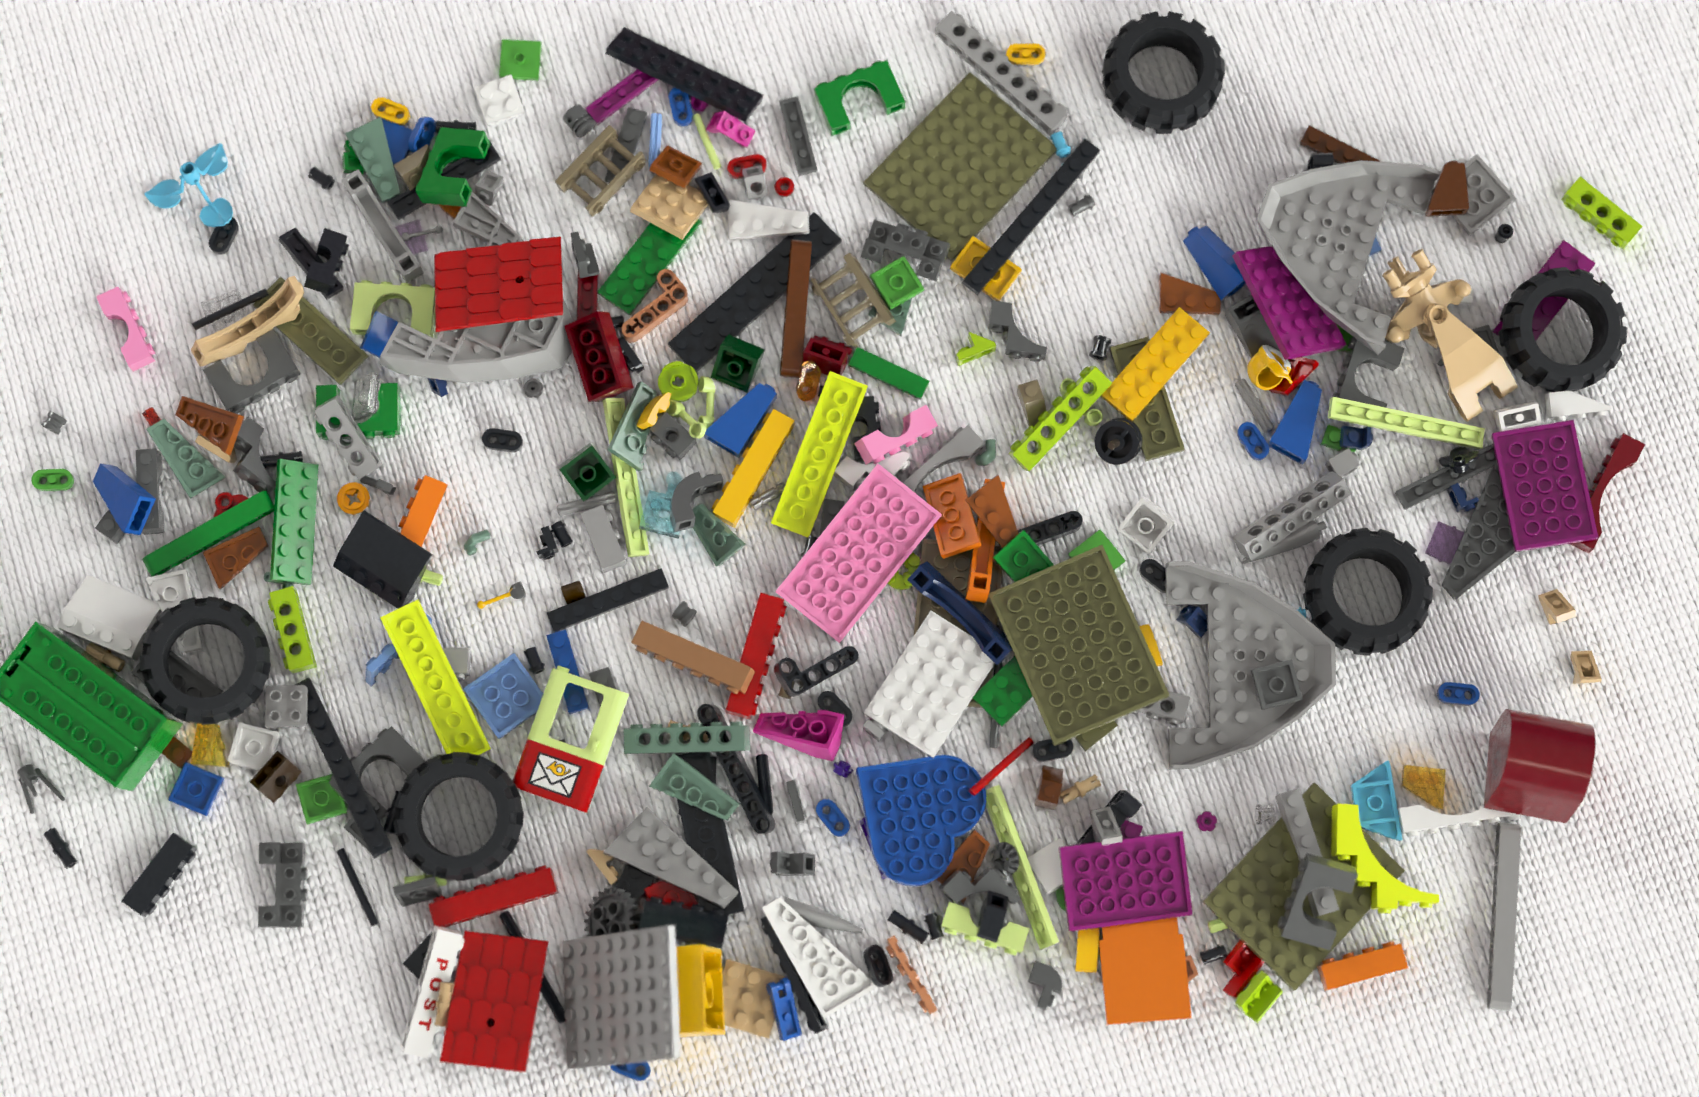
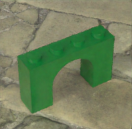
M881 60L876 61L870 67L865 69L858 68L852 74L847 76L840 75L834 81L822 82L814 88L815 99L832 137L850 130V121L843 107L842 99L852 88L867 87L873 90L878 95L886 115L905 109V99L888 60L883 62Z
M440 128L438 135L435 137L432 151L429 152L426 166L422 170L420 181L416 185V193L422 203L466 207L472 192L466 178L445 177L441 173L448 163L458 158L485 159L490 146L485 131Z
M377 383L376 411L367 421L357 423L366 439H373L375 436L394 438L395 435H400V387L398 383ZM316 385V408L336 395L340 397V390L337 385ZM331 417V422L334 425H340V420L337 417ZM316 420V434L323 440H329L325 433L327 430L323 424L320 425ZM347 434L342 435V439H351Z

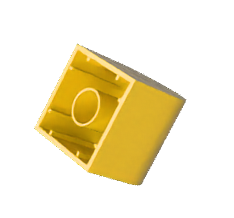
M702 944L676 946L680 1037L725 1035L721 949Z

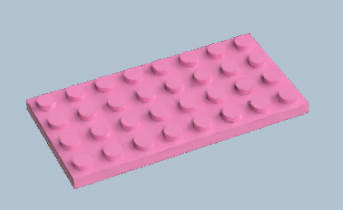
M877 464L775 592L840 643L942 514L881 465Z

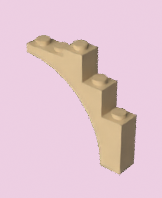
M295 276L288 277L282 287L255 311L216 333L195 340L191 352L199 366L202 367L243 353L248 343L256 341L258 337L272 330L274 326L295 320L300 312L299 301L304 294L302 284L297 281Z

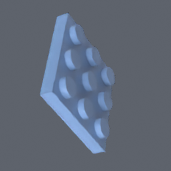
M515 653L463 688L498 739H501L535 715L543 696L542 691Z

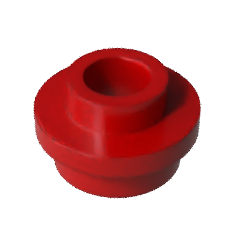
M787 177L779 178L775 182V192L781 197L790 196L794 192L793 181ZM786 185L788 189L782 190L781 186Z

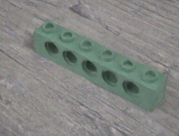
M743 721L731 722V726H723V722H710L711 726H703V723H690V727H683V723H671L669 728H663V724H650V728H643V724L630 725V729H624V754L750 751V726L743 725ZM707 731L711 735L708 743L703 739V735ZM726 731H729L731 734V739L728 742H725L723 739ZM686 732H688L691 737L688 743H685L683 740V736ZM648 733L650 735V742L646 745L643 737ZM666 733L670 735L668 744H665L663 741V736Z

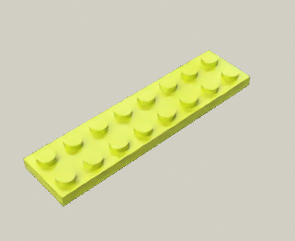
M829 372L771 524L807 538L810 536L867 391V385L834 372Z
M419 599L380 617L446 754L469 752L480 755L490 750L491 747Z

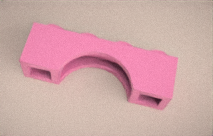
M117 286L96 296L103 313L109 320L117 319L127 323L129 335L121 351L130 369L134 372L155 362L153 357L156 354L151 343L147 344L145 340L147 333L143 326H139L136 321L139 319L136 310L134 308L131 309L128 304L131 302L126 291L123 292Z
M924 405L903 418V431L899 437H888L879 430H876L854 444L865 464L867 465L873 461L875 465L885 459L884 455L889 453L892 456L901 451V446L906 445V447L915 444L917 442L916 438L921 436L924 439L932 435V429L938 425L927 405Z

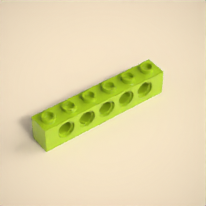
M1096 366L1085 367L1079 374L1081 377L1076 382L1072 381L1065 388L1067 392L1062 397L1058 396L1051 403L1053 405L1048 412L1045 410L1040 414L1036 425L1029 426L1024 432L1025 436L1020 441L1017 440L1011 445V451L1008 455L1025 471H1030L1112 384ZM1086 382L1090 385L1088 393H1084L1082 389L1083 384ZM1071 397L1076 399V406L1074 408L1069 406V399ZM1057 412H1061L1063 415V419L1059 423L1055 421V414ZM1044 426L1049 429V434L1046 437L1041 435V429ZM1030 441H1033L1035 444V449L1032 452L1027 450V444Z

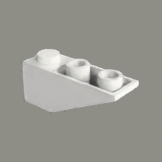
M1572 391L1544 394L1546 418L1553 417V421L1566 420V416L1573 415V419L1586 417L1585 413H1593V416L1606 415L1605 411L1612 410L1611 406Z

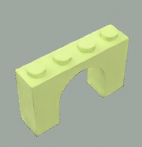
M367 280L354 283L350 321L352 334L366 335L378 307L389 299H402L412 307L411 328L433 338L435 325V288L433 286L422 284L418 287L409 283L393 285L390 282L373 284V282Z

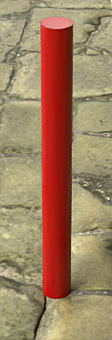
M1028 737L971 787L969 792L973 796L980 792L1033 745V740Z

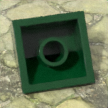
M728 334L720 345L710 378L748 393L760 367L765 349Z
M591 443L558 466L561 473L583 502L616 478Z

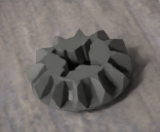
M1008 842L994 845V850L991 851L993 855L991 861L995 863L994 868H997L1005 876L1015 873L1019 866V857L1016 849ZM1005 857L1008 858V860L1002 861L1001 858Z

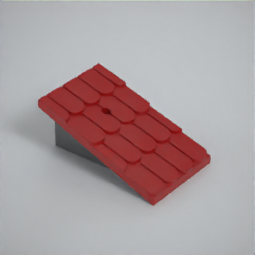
M561 236L434 254L435 332L563 315Z
M465 931L440 1062L526 1072L549 941ZM490 1018L495 1021L494 1026L490 1024Z

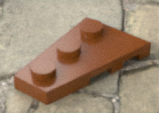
M1160 273V313H1174L1180 307L1187 314L1220 315L1221 300L1215 291Z
M996 475L965 499L1001 548L1018 534L999 475Z
M258 526L204 551V557L218 588L221 590L269 545L261 528Z
M973 830L954 851L949 866L936 880L942 884L955 870L961 872L964 870L972 878L970 881L972 883L990 843L976 830ZM966 897L959 902L964 905Z

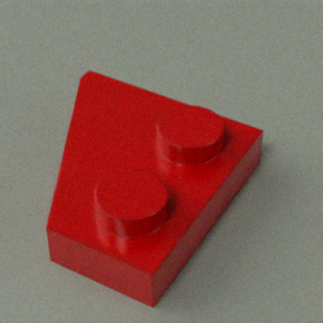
M1304 357L1288 359L1291 364L1289 376L1293 383L1290 384L1286 378H1283L1276 387L1269 391L1288 396L1318 367L1319 363L1316 360Z

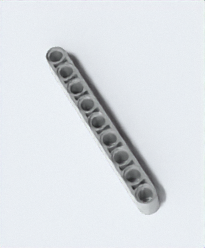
M1499 822L1496 829L1487 989L1488 1009L1510 1011L1512 1007L1521 825Z

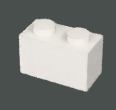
M1534 401L1493 410L1496 430L1500 432L1542 423L1538 403Z

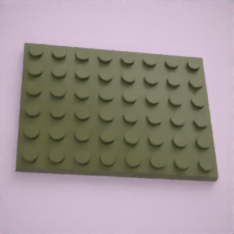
M969 72L863 182V185L913 229L928 232L927 236L950 243L946 258L952 262L972 236L976 237L1057 150L1049 139L975 75Z
M1103 545L989 593L990 600L1054 746L1170 697Z
M1314 782L1302 794L1321 855L1323 858L1351 865V860H1338V856H1331L1332 806L1336 803ZM1280 817L1202 902L1292 991H1295L1370 910L1371 887H1358V883H1355L1351 894L1333 889L1339 910L1317 917L1313 916L1308 897H1305L1302 909L1306 914L1335 924L1337 933L1330 950L1282 937L1278 928V921L1280 916H1284L1286 911L1284 909L1287 897H1291L1293 891L1291 886L1294 878H1297L1299 875L1298 866L1300 861L1290 833L1282 817ZM1362 829L1371 853L1387 872L1398 879L1405 870Z

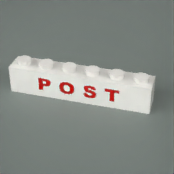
M434 926L400 1049L405 1054L428 1058L429 1053H432L434 1050L435 1040L433 1038L435 1032H438L440 1026L434 1025L437 1013V1006L435 1004L439 997L440 982L452 983V971H455L458 965V958H456L458 950H461L464 944L463 935L457 930Z

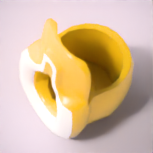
M1262 345L1259 351L1250 359L1247 373L1251 382L1256 387L1262 390H1270L1276 387L1283 378H1286L1290 384L1293 383L1289 376L1291 364L1288 359H1284L1282 353L1269 345Z

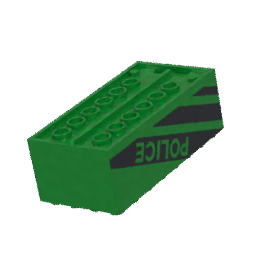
M36 621L0 668V702L118 789L133 791L183 725L182 722L163 710L159 705L57 629Z

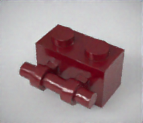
M814 335L813 338H810L803 352L802 367L827 376L830 371L842 376L852 348L842 342H833L828 337Z

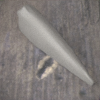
M1312 520L1252 561L1284 553L1320 539V531L1326 529L1327 526L1324 521L1316 524ZM1247 557L1241 560L1242 564L1252 562Z
M785 897L784 901L811 926L847 932H863L862 928L834 914Z

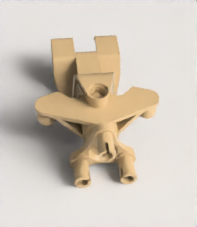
M1423 249L1417 250L1411 256L1420 269L1416 272L1406 271L1398 256L1394 257L1392 262L1391 260L1387 262L1391 269L1383 273L1382 277L1389 285L1393 298H1405V301L1391 319L1385 339L1391 343L1409 339L1410 330L1417 327L1422 340L1434 348L1439 347L1449 383L1448 396L1461 417L1468 422L1483 412L1477 400L1478 392L1489 385L1494 394L1501 399L1518 388L1517 383L1503 357L1448 311L1447 306L1449 304L1459 305L1463 298L1471 293L1470 284L1462 279H1456L1430 286L1429 282L1437 269L1433 263H1430Z

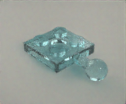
M672 471L667 474L666 483L668 487L666 494L649 490L639 529L679 539L681 531L674 533L670 516L662 518L658 514L661 511H667L670 514L673 493L677 485L682 481V477L678 472Z

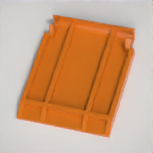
M1177 917L1101 927L1102 940H1099V952L1107 1025L1192 1019L1183 934H1179Z

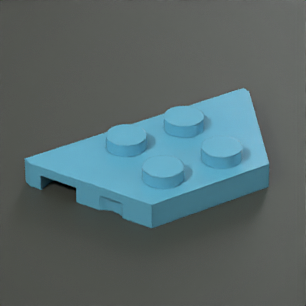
M1386 761L1350 785L1353 805H1358L1359 820L1362 829L1401 841L1403 839L1390 761Z

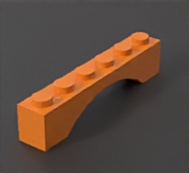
M985 479L983 485H985L991 479ZM1001 481L1002 486H1003V489H1004V488H1005V482H1002V481ZM977 517L976 527L982 546L972 550L965 600L986 603L992 577V557L995 539Z

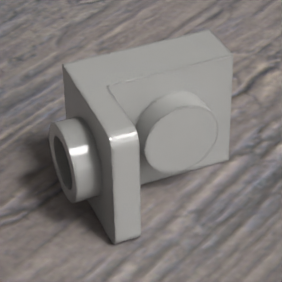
M485 170L475 185V195L484 203L492 206L495 194L503 183V177Z
M868 719L863 725V730L878 742L888 731L872 719Z

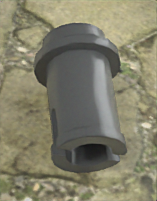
M1084 195L1083 199L1068 205L1075 217L1088 209L1092 210L1095 202L1091 195Z

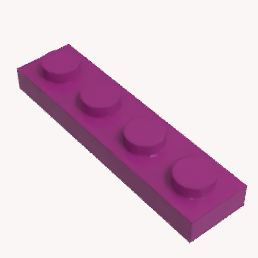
M637 69L588 105L585 110L598 126L656 83L658 79Z

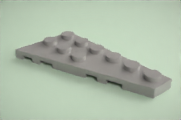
M647 807L603 852V854L609 857L612 856L620 860V862L640 869L644 873L680 887L682 890L693 893L723 909L739 893Z

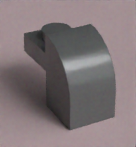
M771 852V873L778 876L815 875V854Z
M1035 961L1028 982L1043 987L1037 1008L1045 1011L1047 1006H1052L1055 995H1052V991L1061 993L1062 980L1059 973L1053 967Z

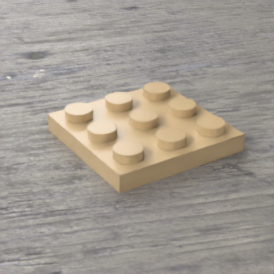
M655 175L631 206L630 212L683 240L708 204L701 191L688 184L685 188H682L663 177Z
M727 959L722 973L725 1026L769 1039L775 1017L770 995L766 990V984L770 982L777 983L780 979L785 978V976ZM782 990L778 991L779 997L783 994Z

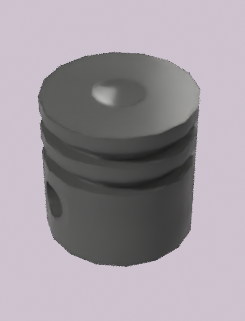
M581 104L574 105L563 116V121L578 138L588 134L596 125V122Z

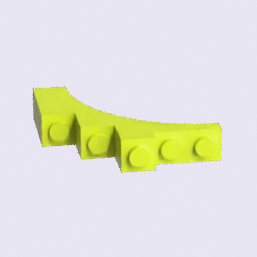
M1335 804L1332 806L1331 856H1338V860H1351V866H1354L1358 873L1355 883H1358V887H1371V909H1378V913L1391 914V910L1398 909V902L1399 906L1411 907V903L1419 904L1420 908H1432L1433 904L1439 903V894L1422 892L1409 887L1394 878L1380 865L1371 853L1364 838L1359 820L1358 805Z

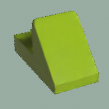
M968 332L971 348L966 346L958 350L955 359L958 366L995 352L996 343Z

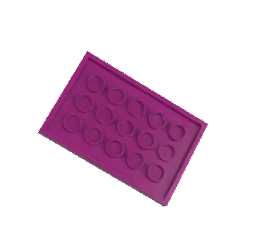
M1273 246L1237 251L1232 255L1285 360L1338 350L1347 345L1336 323L1326 316L1281 261Z
M1574 420L1492 433L1491 436L1515 552L1598 539Z
M1183 831L1123 838L1122 842L1101 845V842L1058 847L1068 931L1193 915Z

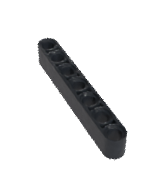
M703 704L698 708L697 716L700 722L703 723V726H711L710 722H723V726H728L718 706ZM708 708H711L713 713L711 718L708 719L705 712ZM707 731V732H705V733H706V735H707V737H708V739H709V741H710L711 735H710V733ZM726 731L723 735L725 742L731 739L729 731ZM731 751L728 756L724 752H715L753 830L758 834L771 833L775 828V820L765 805L761 792L741 751ZM735 763L740 766V771L737 774L733 772V765ZM745 781L749 784V790L746 793L742 790V784ZM754 800L758 803L756 811L751 809V803ZM762 819H765L768 823L765 830L760 827Z

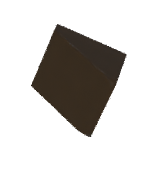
M579 580L561 586V591L567 605L586 598Z

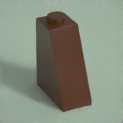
M1449 161L1444 164L1428 203L1425 217L1465 215L1469 210L1465 163Z
M1042 766L1034 806L1055 810L1062 788L1063 769Z

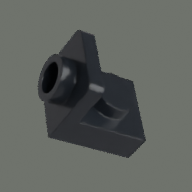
M549 526L541 528L543 534L539 536L543 547L547 546V548L536 551L539 559L543 558L544 560L553 558L555 553L559 552Z

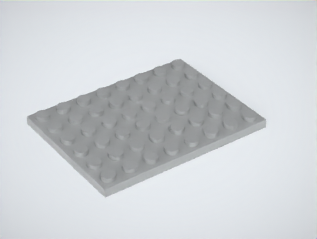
M675 925L563 941L567 1069L681 1059Z

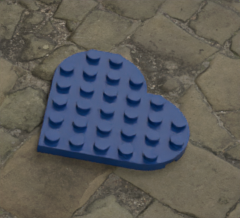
M937 755L934 758L924 757L856 769L871 852L878 868L892 881L906 886H921L936 880L944 873L953 858L954 838L970 831L984 813L986 806L985 787L975 796L969 792V789L982 779L978 772L963 762L962 759L950 755Z

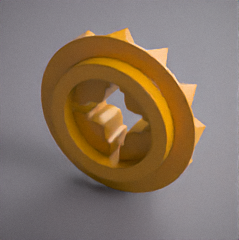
M356 482L347 483L339 490L337 503L345 513L355 515L362 513L368 507L370 500L369 492L362 484ZM355 494H358L357 498L359 499L360 503L353 502L350 505L351 500L348 498V496H354Z

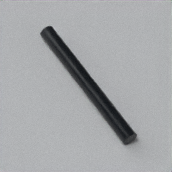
M265 288L193 322L192 325L195 330L200 329L269 296Z
M339 849L336 851L367 919L371 927L379 924L345 849Z

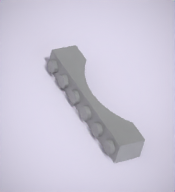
M359 169L341 179L346 190L405 282L409 283L422 275L423 270L390 221Z
M969 425L964 429L960 427L954 432V438L949 442L945 440L938 447L939 451L936 454H929L923 460L924 464L920 468L915 467L909 472V478L905 481H900L915 492L920 483L937 468L952 462L970 460L984 447V441Z
M1300 788L1276 795L1275 799L1281 817L1290 833L1299 861L1305 858L1306 853L1322 857ZM1320 887L1307 894L1314 917L1339 910L1332 888Z

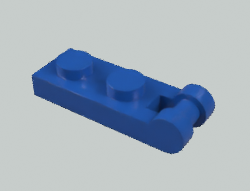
M785 977L777 983L770 982L766 984L780 1041H786L802 1035L789 979ZM782 990L783 996L779 997L778 991Z

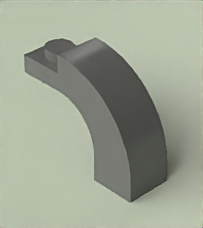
M698 471L685 477L677 485L670 506V521L674 533L694 528L696 517L691 507V502L700 495L721 490L723 485L721 473L716 475L709 474L701 478Z

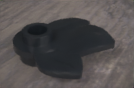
M1460 446L1452 449L1449 456L1439 458V463L1442 467H1450L1454 473H1463L1469 469L1470 462L1477 460L1480 454L1479 451L1469 452L1466 447Z

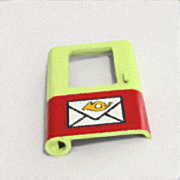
M558 665L557 669L552 668L512 781L516 784L517 789L587 813L629 694L569 674L570 669ZM568 683L602 693L604 696L588 744L584 749L552 739L549 736Z

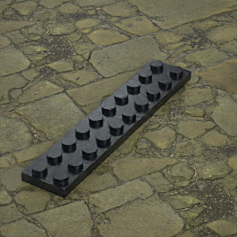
M815 212L809 216V234L788 235L668 343V346L685 364L693 367L696 373L718 354L720 345L728 334L737 337L786 293L791 239L812 241L810 270L842 242V239Z

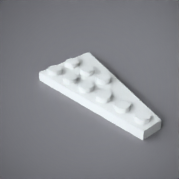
M778 897L761 907L822 1018H826L878 987L782 898Z

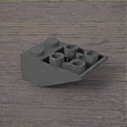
M1252 295L1227 308L1225 317L1250 358L1259 351L1262 345H1269L1280 351Z

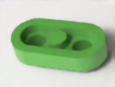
M41 469L32 475L31 482L40 491H64L73 486L74 476L66 469ZM43 478L47 479L45 484H41ZM67 478V482L62 484L61 480Z

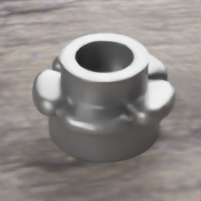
M537 379L528 380L523 386L525 395L529 398L539 397L542 394L543 384Z

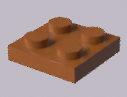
M667 145L651 164L649 171L671 181L677 186L685 188L701 169L702 162Z

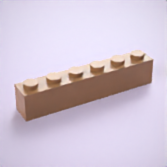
M641 621L631 642L636 646V651L647 655L649 652L654 655V659L663 663L666 660L672 662L671 666L681 671L686 668L690 670L691 675L701 679L702 676L709 678L708 682L718 687L720 684L727 686L726 690L734 694H738V692L745 694L755 673L751 667L645 621Z

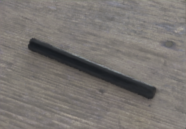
M505 911L501 913L499 918L509 936L524 938L510 912ZM543 973L540 991L557 1022L561 1024L566 1021L565 1010Z

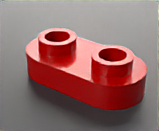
M760 154L733 158L727 166L728 174L734 179H742V169L753 167L755 164H760L764 173L767 169V161ZM739 167L741 171L735 172L734 169Z

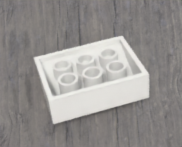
M87 575L65 607L56 627L63 632L137 662L143 649L142 642L146 632L156 622V617L159 616L161 609L158 603Z

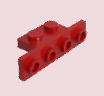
M1239 940L1223 961L1234 973V976L1223 988V992L1236 999L1264 964L1241 940Z

